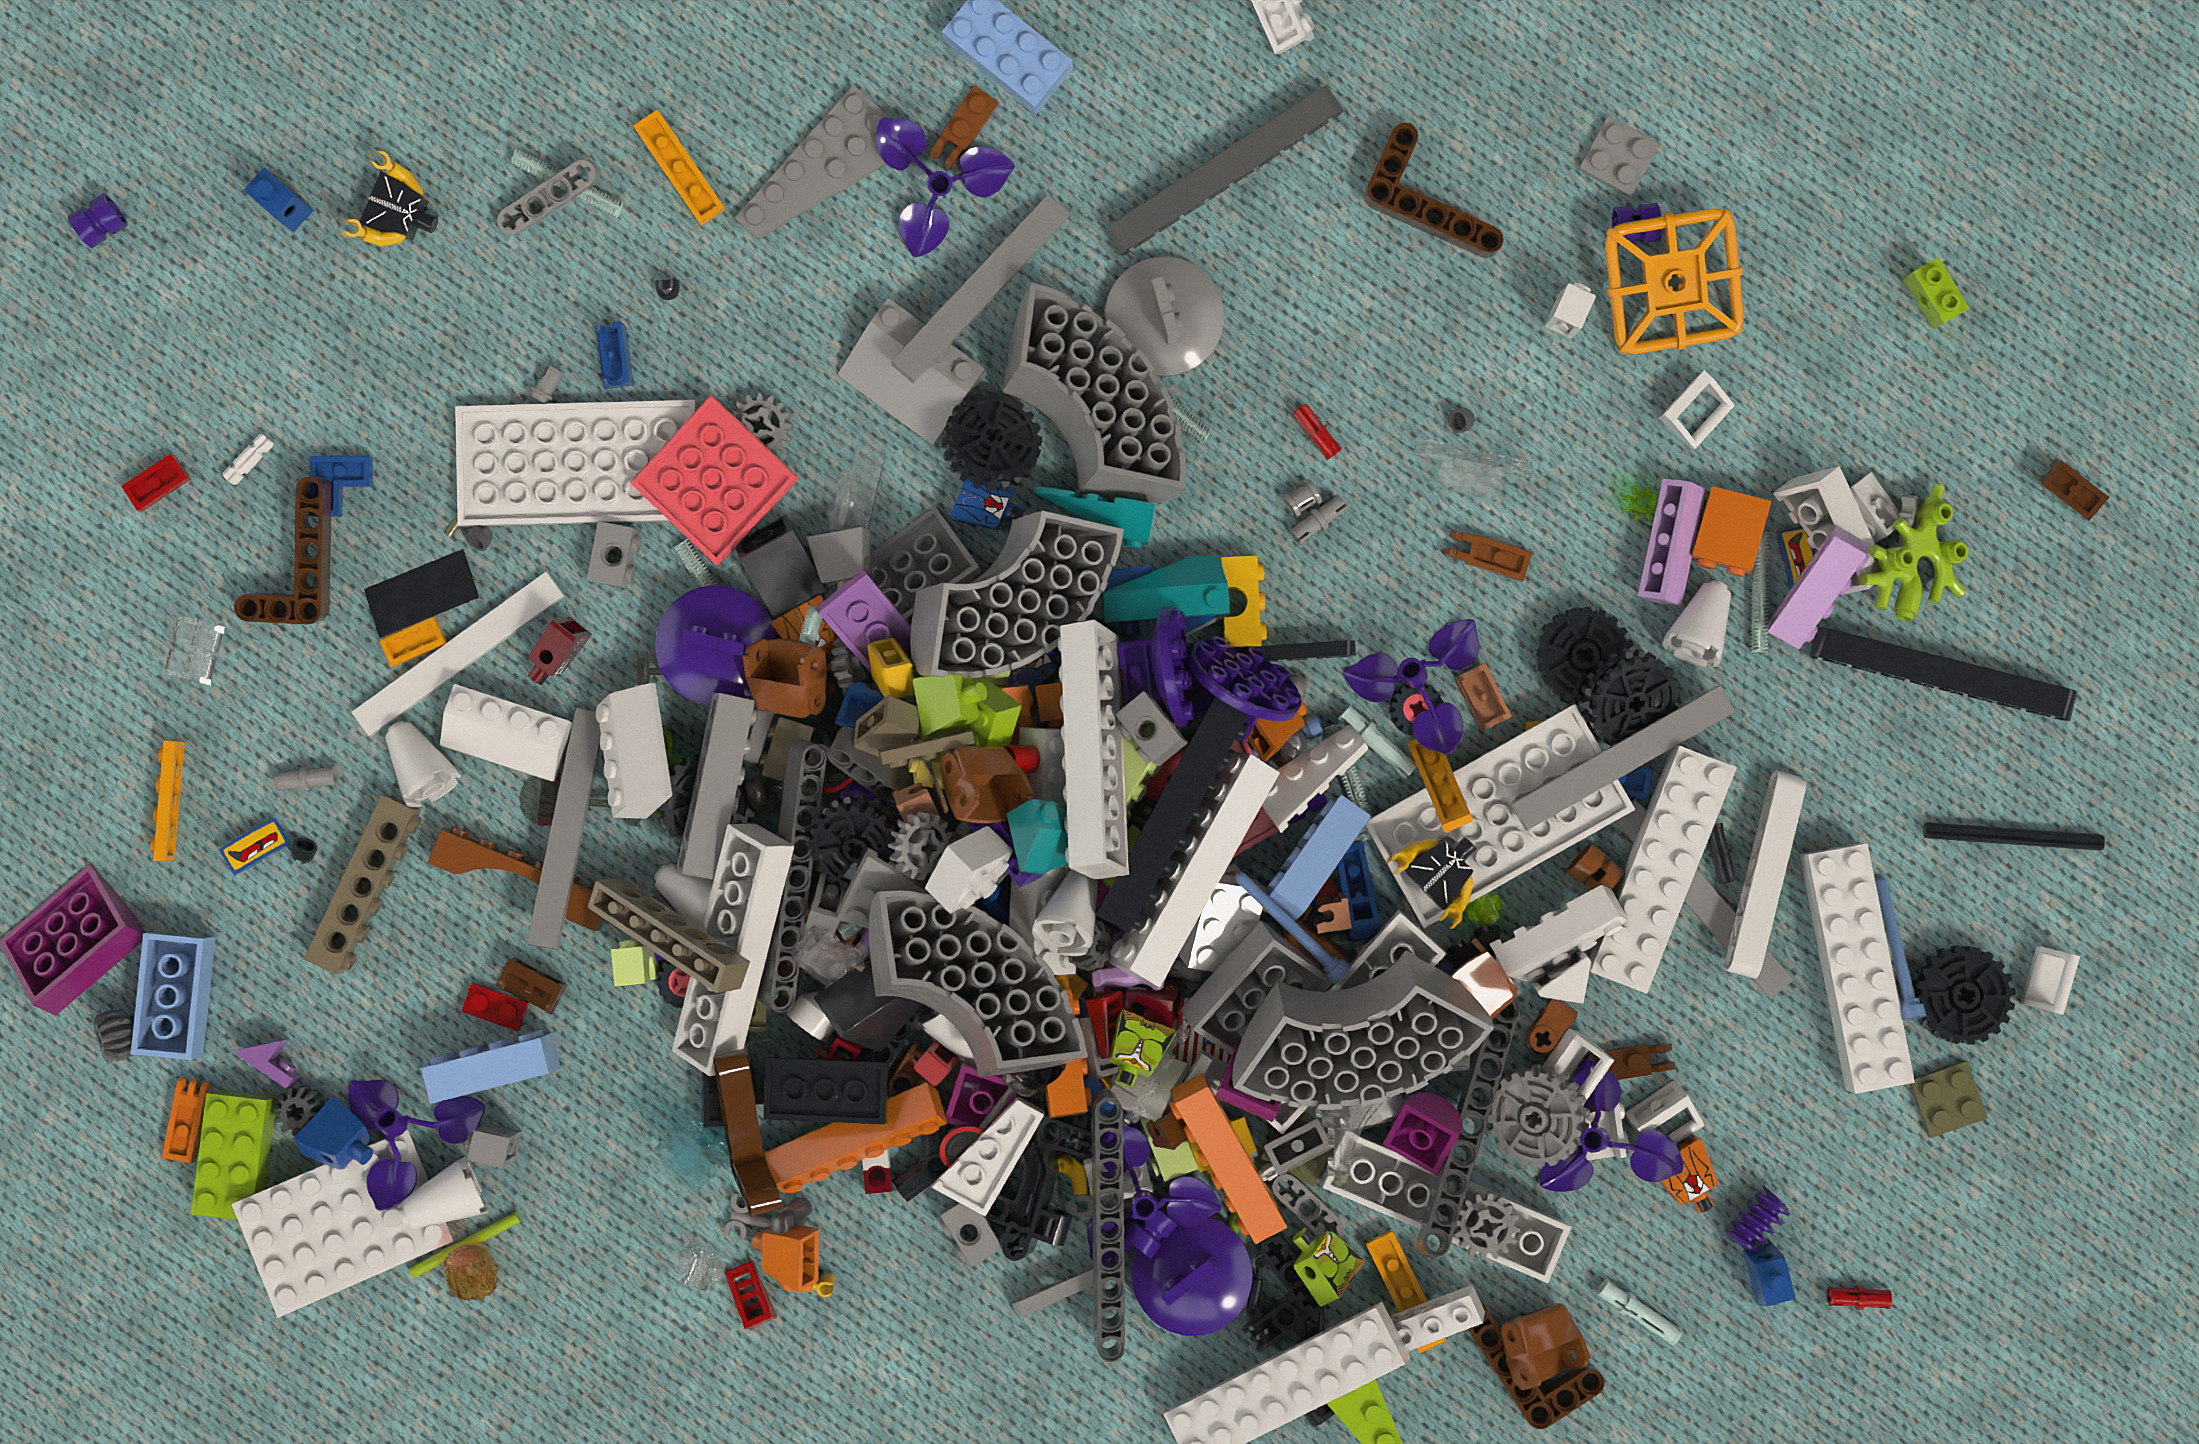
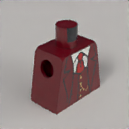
M569 616L552 620L528 656V659L535 664L528 673V677L535 683L543 685L549 675L554 676L563 673L593 634Z
M1166 978L1163 988L1158 991L1144 984L1129 987L1128 989L1111 988V991L1121 990L1123 1007H1125L1126 1011L1172 1028L1180 1007L1182 979Z

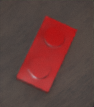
M171 453L121 487L135 509L142 513L190 481L191 478L176 455Z
M471 983L461 1012L518 1032L521 1029L529 1002L476 983Z

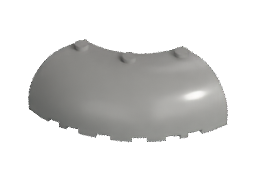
M1031 282L1024 293L1013 326L1002 393L1013 395L1034 405L1046 414L1060 429L1072 450L1076 462L1078 494H1097L1107 498L1109 501L1119 497L1148 503L1162 502L1178 496L1185 489L1186 459L1180 437L1182 431L1173 412L1174 405L1166 387H1162L1155 375V368L1140 349L1137 350L1125 338L1126 334L1109 319L1105 321L1092 311V307L1085 303L1082 306L1074 300L1067 298V294Z
M1043 510L1013 519L1010 533L1002 552L991 567L980 577L969 584L944 582L916 590L910 639L911 656L916 671L922 676L946 677L948 674L963 675V678H968V675L970 678H977L1022 667L1058 646V638L1061 636L1060 626L1083 622L1094 609L1093 605L1101 592H1104L1111 569L1116 565L1124 529Z
M901 890L878 891L874 895L869 917V946L875 995L912 999L942 1014L956 1027L967 1042L973 1054L979 1077L1052 1067L1088 1057L1083 1032L1078 1018H1075L1068 1002L1070 999L1066 991L1062 990L1053 976L1054 972L1050 966L1025 943V940L1018 933L974 906H970L967 909L960 908L950 914L929 894Z
M1407 951L1378 977L1345 990L1328 992L1308 991L1286 985L1277 980L1257 1009L1243 1035L1233 1066V1086L1256 1098L1269 1102L1270 1099L1288 1103V1106L1299 1108V1105L1317 1106L1318 1110L1342 1109V1106L1360 1104L1361 1107L1375 1105L1388 1101V1097L1403 1092L1409 1094L1428 1085L1430 1079L1442 1072L1444 1074L1448 1073L1453 1069V1064L1465 1055L1469 1056L1480 1046L1494 1029V1025L1488 1012L1467 989L1443 971Z

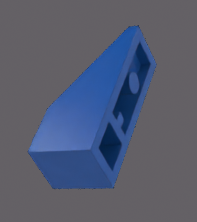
M1360 842L1351 844L1336 866L1340 891L1348 899L1352 927L1347 929L1349 942L1372 939L1380 930V920L1364 843Z

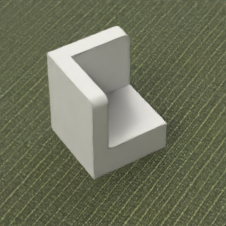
M1201 1049L1186 1075L1187 1081L1203 1073L1216 1095L1228 1064Z

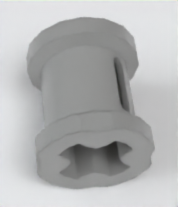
M1309 479L1298 490L1291 494L1286 493L1283 495L1296 518L1311 505L1323 502Z

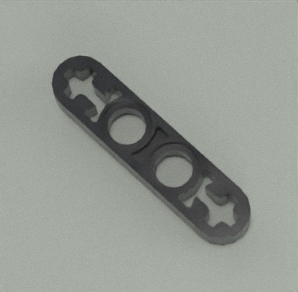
M1355 640L1251 646L1262 651L1265 654L1263 661L1278 662V660L1284 659L1294 661L1316 657L1317 659L1356 656ZM1244 647V648H1245V650L1243 651V654H1244V655H1246V653H1247V651H1248V649H1249L1250 647Z

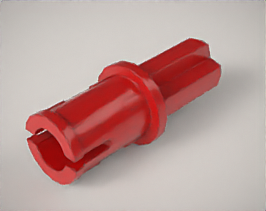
M1303 404L1294 411L1295 418L1309 435L1307 439L1313 440L1326 460H1329L1342 450L1326 429L1328 425L1322 424L1308 404Z

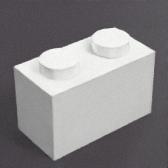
M1568 283L1559 293L1544 327L1572 338L1581 330L1596 295L1590 293L1591 289L1583 284L1574 283L1572 285Z

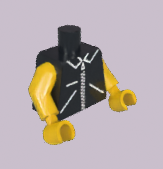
M376 150L377 153L383 156L384 161L381 165H377L370 160V164L377 169H386V173L380 171L360 222L356 219L344 221L352 224L355 231L353 234L343 231V236L346 238L359 236L362 241L385 247L401 244L405 239L413 240L418 228L433 233L438 224V217L425 212L429 202L423 197L424 189L410 171L395 161L390 162L389 155L386 152Z
M1465 836L1453 848L1444 840L1438 842L1433 838L1412 842L1386 860L1387 863L1393 860L1396 861L1398 870L1394 871V874L1404 871L1441 910H1445L1439 917L1441 922L1446 916L1450 917L1453 921L1450 929H1453L1462 920V913L1470 901L1474 884L1473 877L1471 876L1474 871L1465 861L1477 850Z

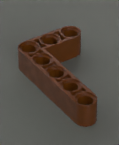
M1406 122L1395 126L1365 191L1364 197L1367 205L1376 211L1477 256L1491 258L1496 255L1504 241L1503 234L1497 227L1398 184L1417 143L1418 131L1415 126ZM1398 134H1406L1409 136L1411 143L1409 145H1401L1397 142L1396 136ZM1394 161L1397 163L1399 170L1393 173L1388 172L1384 168L1383 163ZM1382 188L1386 192L1387 197L1378 200L1373 197L1371 190ZM1401 200H1409L1412 202L1414 210L1411 212L1401 210L1399 202ZM1428 212H1436L1439 214L1441 222L1439 224H1431L1428 222L1426 214ZM1463 224L1466 226L1468 235L1458 236L1454 232V225ZM1483 236L1493 238L1495 247L1491 249L1485 248L1481 243V238Z
M322 476L304 477L299 480L296 486L294 594L256 592L242 595L234 603V613L239 619L247 622L308 625L321 622L328 616L330 610L331 484L326 478ZM311 482H315L319 487V494L315 498L310 495L308 490ZM311 512L318 516L319 522L315 528L310 526L308 522V516ZM310 542H313L318 547V554L315 558L311 557L307 550ZM310 572L315 574L318 580L315 588L311 587L307 582V576ZM249 599L253 600L257 605L255 614H251L247 609ZM279 601H282L287 606L285 616L280 615L277 611V603ZM309 602L313 603L317 608L315 618L307 613L306 608Z
M741 1049L713 1057V1064L729 1161L738 1189L751 1217L781 1209L779 1191L763 1155L750 1067L745 1050Z
M1480 1299L1485 1311L1483 1323L1468 1330L1533 1428H1548L1603 1391L1605 1379L1600 1371L1589 1363L1585 1367L1569 1371L1542 1390L1537 1386L1527 1389L1523 1393L1514 1392L1515 1384L1509 1368L1498 1366L1499 1358L1505 1355L1502 1331ZM1485 1330H1495V1337L1492 1341H1481V1335ZM1588 1373H1594L1595 1381L1589 1386L1582 1385L1583 1377ZM1561 1390L1570 1391V1397L1565 1402L1556 1401V1396ZM1535 1407H1545L1544 1415L1541 1418L1534 1419L1531 1417V1412Z

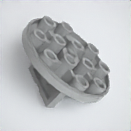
M1154 257L1131 266L1116 280L1106 301L1105 321L1109 319L1126 334L1125 338L1137 350L1140 349L1155 368L1154 373L1157 377H1171L1195 369L1213 353L1223 330L1224 306L1216 285L1198 266L1180 258Z

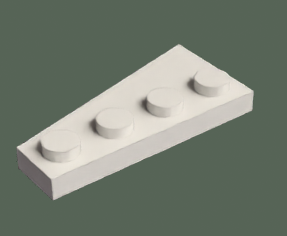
M1349 724L1277 770L1280 774L1261 807L1280 833L1289 826L1287 822L1295 814L1300 815L1308 808L1307 803L1317 793L1322 794L1329 788L1328 783L1336 775H1342L1368 750L1366 742L1354 727Z
M1018 1096L933 1183L932 1188L986 1216L1041 1122L1045 1111Z

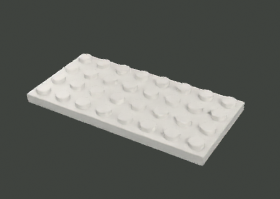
M669 400L455 406L458 526L598 523V521L606 523L669 521L630 482L697 410V401Z
M1574 704L1453 772L1473 822L1445 833L1428 791L1424 788L1367 821L1365 827L1385 862L1389 857L1400 852L1412 842L1433 838L1438 842L1444 840L1453 848L1465 836L1477 848L1465 861L1474 871L1471 875L1474 884L1470 903L1634 811L1635 808L1617 779L1529 830H1525L1511 806L1512 802L1602 752ZM1396 861L1386 862L1422 928L1438 921L1440 915L1445 910H1441L1404 871L1394 874V871L1398 870Z

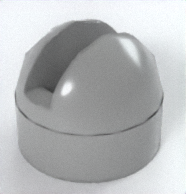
M1301 676L1290 677L1301 695V701H1303L1308 686V678Z

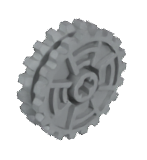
M1534 1064L1531 1069H1528L1526 1066L1520 1067L1517 1072H1512L1500 1081L1488 1122L1492 1123L1494 1127L1490 1130L1492 1137H1498L1500 1140L1497 1146L1501 1150L1504 1148L1509 1150L1508 1157L1511 1159L1519 1157L1523 1165L1528 1166L1530 1162H1534L1536 1168H1542L1545 1162L1553 1166L1559 1160H1565L1577 1150L1578 1145H1581V1135L1586 1129H1589L1590 1124L1585 1122V1118L1590 1116V1110L1583 1106L1587 1099L1585 1095L1578 1094L1577 1089L1579 1085L1576 1082L1570 1083L1567 1081L1568 1074L1562 1072L1559 1075L1555 1073V1067L1548 1066L1545 1070H1542L1540 1064Z

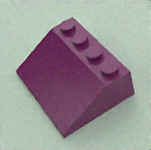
M89 864L0 940V946L31 1004L56 1016L140 945L145 931L135 914L92 864Z

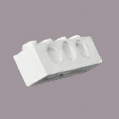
M1472 1284L1391 1315L1390 1318L1407 1351H1411L1482 1324L1485 1311Z

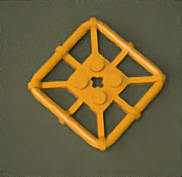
M1711 208L1674 215L1672 212L1663 213L1662 217L1626 222L1614 228L1610 227L1605 233L1607 235L1605 253L1609 288H1606L1607 297H1610L1614 338L1619 352L1622 354H1641L1671 348L1683 350L1689 345L1725 340L1736 334L1739 335L1743 331L1741 327L1743 325L1744 312L1740 276L1743 275V268L1739 266L1736 226L1732 217L1733 213L1729 209ZM1715 220L1714 224L1695 248L1677 249L1676 226ZM1665 229L1667 252L1647 255L1623 237V235ZM1722 229H1724L1727 268L1706 272L1704 253ZM1617 243L1642 261L1644 283L1621 286ZM1673 274L1683 279V282L1678 284L1677 290H1673V287L1668 285V280L1672 278ZM1728 278L1732 319L1709 303L1707 281ZM1645 292L1647 311L1629 335L1626 336L1622 295ZM1704 309L1726 327L1686 334L1684 312ZM1673 314L1674 336L1636 342L1656 316Z

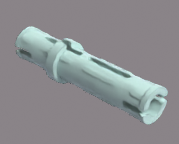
M1351 705L1338 717L1337 720L1345 726L1351 724L1366 742V745L1397 770L1403 778H1407L1417 767L1410 757L1375 728L1376 724L1373 721H1367Z
M1605 1279L1598 1287L1596 1295L1618 1308L1617 1311L1621 1315L1627 1314L1672 1346L1680 1339L1683 1329L1641 1303L1632 1292H1625L1610 1282L1609 1279Z

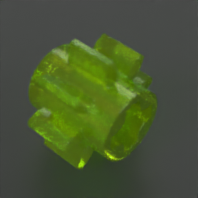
M1635 485L1631 487L1632 496L1625 495L1622 497L1624 501L1628 502V507L1623 510V513L1630 511L1633 514L1634 522L1641 515H1643L1646 521L1652 519L1650 511H1656L1655 499L1659 497V494L1653 495L1649 492L1650 485H1646L1642 491H1639ZM1639 499L1647 500V504L1644 506V508H1638L1635 502H1637Z
M1488 892L1470 902V906L1464 910L1472 923L1478 920L1479 925L1482 927L1498 920L1501 917L1498 910L1504 908L1498 894L1490 895Z

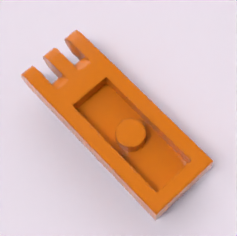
M179 1077L161 1158L191 1164L195 1162L202 1130L206 1093L210 1091L211 1084L203 1082L200 1092L197 1093L199 1081L191 1079L187 1091L185 1090L187 1078Z

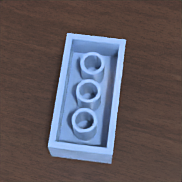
M967 0L942 31L943 41L1034 115L1041 110L1073 70V60L998 0Z
M1340 795L1335 802L1330 799L1314 819L1315 823L1310 826L1297 843L1301 849L1296 847L1280 867L1285 872L1279 871L1265 889L1266 894L1296 921L1310 905L1371 815L1343 795Z
M159 931L143 933L131 1045L132 1055L185 1060L203 1057L216 937Z
M541 1029L518 1036L519 1041L514 1042L513 1037H509L488 1044L489 1049L486 1050L484 1044L459 1051V1057H456L455 1052L429 1059L430 1065L421 1068L430 1104L549 1074L561 1068L552 1033L544 1035Z

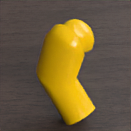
M1065 1154L1057 1159L1059 1172L1072 1179L1073 1195L1088 1194L1084 1164L1072 1155Z

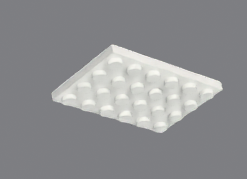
M405 1130L402 1135L395 1137L394 1141L401 1155V1162H410L416 1167L417 1183L413 1190L414 1192L429 1180L408 1130ZM386 1139L368 1146L373 1149V1155L364 1165H361L354 1159L342 1170L325 1164L231 1204L277 1318L453 1242L446 1222L413 1229L410 1224L404 1225L401 1220L398 1208L403 1207L402 1203L384 1211H379L375 1208L374 1202L368 1193L366 1181L371 1167L378 1161L383 1159L395 1161L393 1151Z

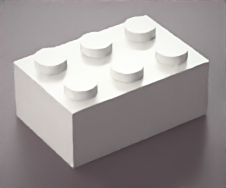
M1222 875L1180 950L1179 957L1188 968L1215 972L1259 923L1262 906L1235 881V876ZM1251 879L1266 893L1264 887L1256 879Z

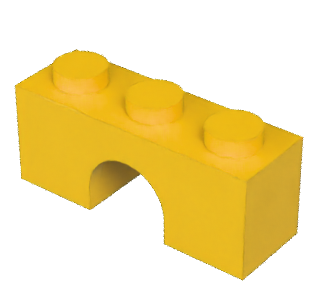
M1257 556L1221 557L1220 561L1228 582V589L1238 590L1246 600V608L1242 614L1236 617L1223 618L1224 640L1230 643L1228 647L1262 646L1261 641L1267 640L1266 622H1260V611L1265 610V593H1259V581H1264L1263 563H1258Z

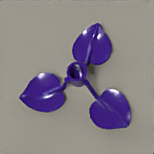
M882 118L878 122L876 142L883 161L896 170L906 169L911 161H913L928 176L926 185L932 193L928 206L926 207L922 203L910 204L902 211L898 222L900 235L913 257H920L931 252L946 237L949 229L948 215L941 209H933V206L938 196H944L950 192L953 182L965 178V187L971 194L977 197H989L1003 187L1008 176L1015 168V164L1003 153L988 147H974L967 150L960 158L962 173L950 177L943 171L932 172L916 157L922 154L926 148V135L917 123L907 119Z
M1473 619L1451 623L1440 629L1432 637L1429 643V653L1439 661H1426L1425 659L1419 661L1416 658H1407L1401 662L1398 670L1396 662L1390 656L1376 653L1364 657L1355 665L1343 671L1345 679L1355 693L1373 703H1381L1391 699L1395 693L1394 683H1400L1402 679L1408 686L1417 688L1425 700L1429 711H1423L1416 717L1413 724L1414 736L1426 749L1445 755L1450 754L1455 750L1462 738L1463 718L1460 711L1449 702H1444L1436 708L1434 707L1423 687L1428 678L1425 668L1441 667L1445 663L1449 669L1459 671L1468 668L1475 662L1479 654V639L1476 623Z
M1586 1060L1578 1069L1573 1082L1579 1085L1577 1092L1597 1065V1062L1594 1060ZM1607 1070L1583 1105L1584 1108L1590 1110V1113L1595 1111L1591 1128L1586 1129L1581 1135L1580 1141L1583 1151L1580 1152L1577 1146V1150L1565 1160H1559L1556 1165L1550 1166L1548 1162H1545V1165L1542 1167L1540 1186L1557 1192L1573 1191L1582 1188L1590 1181L1594 1172L1592 1163L1584 1157L1588 1155V1152L1596 1153L1605 1150L1607 1147L1635 1151L1630 1158L1631 1168L1636 1176L1648 1182L1663 1181L1682 1173L1684 1169L1683 1159L1676 1144L1667 1135L1655 1130L1640 1133L1637 1139V1146L1610 1141L1609 1133L1606 1129L1599 1127L1598 1123L1601 1111L1613 1110L1618 1105L1622 1092L1618 1079Z
M383 1080L350 1081L349 1105L351 1112L365 1125L367 1130L378 1128L386 1134V1141L389 1142L395 1156V1161L391 1159L378 1161L371 1167L367 1175V1190L377 1210L384 1211L398 1206L413 1192L416 1186V1167L410 1162H401V1155L394 1141L395 1137L405 1132L407 1124L411 1123L429 1128L439 1127L438 1133L443 1141L451 1144L463 1143L467 1140L469 1133L473 1134V1130L477 1129L485 1113V1105L481 1101L469 1096H459L443 1100L434 1109V1116L438 1122H429L400 1114L396 1110L399 1103L398 1091L389 1082Z
M1123 1124V1173L1129 1170L1136 1192L1132 1197L1133 1211L1124 1213V1229L1131 1221L1127 1218L1133 1217L1134 1219L1149 1220L1154 1217L1157 1208H1161L1165 1202H1168L1166 1208L1168 1217L1181 1227L1196 1226L1221 1210V1204L1214 1191L1205 1182L1196 1177L1181 1176L1174 1179L1169 1185L1170 1196H1163L1159 1200H1156L1154 1194L1149 1190H1141L1134 1167L1142 1166L1147 1161L1150 1145L1148 1139L1140 1130ZM1111 1131L1104 1132L1101 1141L1109 1142L1113 1139L1114 1133ZM1111 1161L1103 1163L1107 1171L1112 1170L1115 1165ZM1091 1216L1087 1225V1238L1090 1258L1093 1260V1217ZM1107 1221L1101 1226V1229L1109 1231L1115 1226V1222ZM1124 1238V1252H1126L1133 1244ZM1106 1251L1101 1259L1113 1258L1116 1252Z

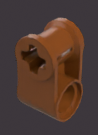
M1549 998L1546 1001L1548 1004L1546 1008L1542 1007L1539 1011L1537 1018L1525 1035L1526 1044L1531 1050L1540 1053L1551 1051L1576 1019L1578 1012L1562 1000ZM1545 1032L1544 1039L1547 1040L1546 1044L1536 1045L1538 1040L1534 1037L1535 1034H1543Z
M917 1041L900 1062L901 1065L888 1083L889 1092L893 1097L901 1094L894 1087V1082L897 1078H907L910 1081L911 1089L919 1086L923 1080L925 1081V1078L914 1069V1065L918 1061L915 1057L920 1059L925 1053L919 1047L920 1043Z

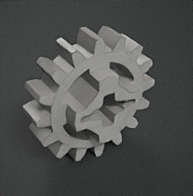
M758 393L757 400L755 401L747 395V404L745 405L736 402L739 411L730 412L761 441L768 438L774 439L766 445L772 452L775 448L784 451L781 442H790L791 438L786 434V431L793 430V426L786 423L791 418V414L789 412L782 413L785 405L781 402L775 406L774 396H770L767 401H764L762 393ZM760 407L758 412L751 415L746 414L750 410ZM773 412L776 413L779 419V428L774 426L771 421ZM763 420V423L770 431L760 429L757 433V430L750 422L761 423Z
M838 636L837 640L833 642L835 649H832V653L835 659L831 661V669L838 680L839 688L843 687L844 695L850 683L862 682L870 685L872 680L870 678L871 673Z
M918 811L917 816L908 814L907 823L898 822L900 831L891 832V835L896 840L894 843L888 844L889 848L895 849V853L890 856V860L898 862L895 869L903 872L904 876L922 881L925 880L926 876L931 877L946 847L952 844L948 842V839L953 836V832L945 830L948 823L940 820V816Z
M1489 1191L1486 1192L1485 1198H1482L1476 1192L1474 1193V1201L1471 1202L1466 1197L1464 1198L1466 1207L1464 1209L1461 1208L1460 1218H1458L1456 1225L1459 1226V1229L1455 1230L1454 1236L1462 1237L1458 1243L1461 1248L1469 1245L1468 1254L1470 1256H1474L1478 1251L1481 1260L1486 1259L1487 1253H1490L1494 1259H1498V1250L1501 1249L1507 1254L1509 1251L1506 1244L1508 1242L1516 1244L1517 1242L1512 1237V1233L1520 1232V1228L1513 1225V1222L1519 1220V1216L1517 1214H1510L1514 1208L1511 1203L1503 1206V1196L1499 1195L1493 1200V1195ZM1487 1206H1493L1503 1214L1493 1215L1489 1212ZM1475 1210L1472 1220L1467 1222L1469 1215ZM1485 1219L1493 1223L1488 1226L1489 1231L1487 1232L1479 1228L1483 1226V1220ZM1505 1229L1503 1236L1497 1241L1500 1231ZM1469 1237H1480L1485 1245L1476 1244Z

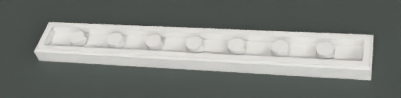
M547 571L353 710L352 714L367 735L373 736L565 597L564 593Z

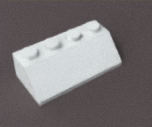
M648 683L610 693L596 709V720L600 723L601 730L600 747L604 752L605 759L604 776L608 780L609 787L608 804L612 808L613 818L646 819L672 796L656 683Z
M454 684L443 714L440 746L555 782L569 743L572 723L569 720Z

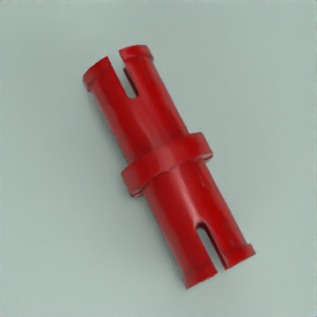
M1856 1285L1855 1288L1829 1286L1827 1288L1828 1306L1854 1307L1856 1310H1863L1864 1307L1890 1309L1892 1306V1293L1890 1289H1864L1860 1285Z

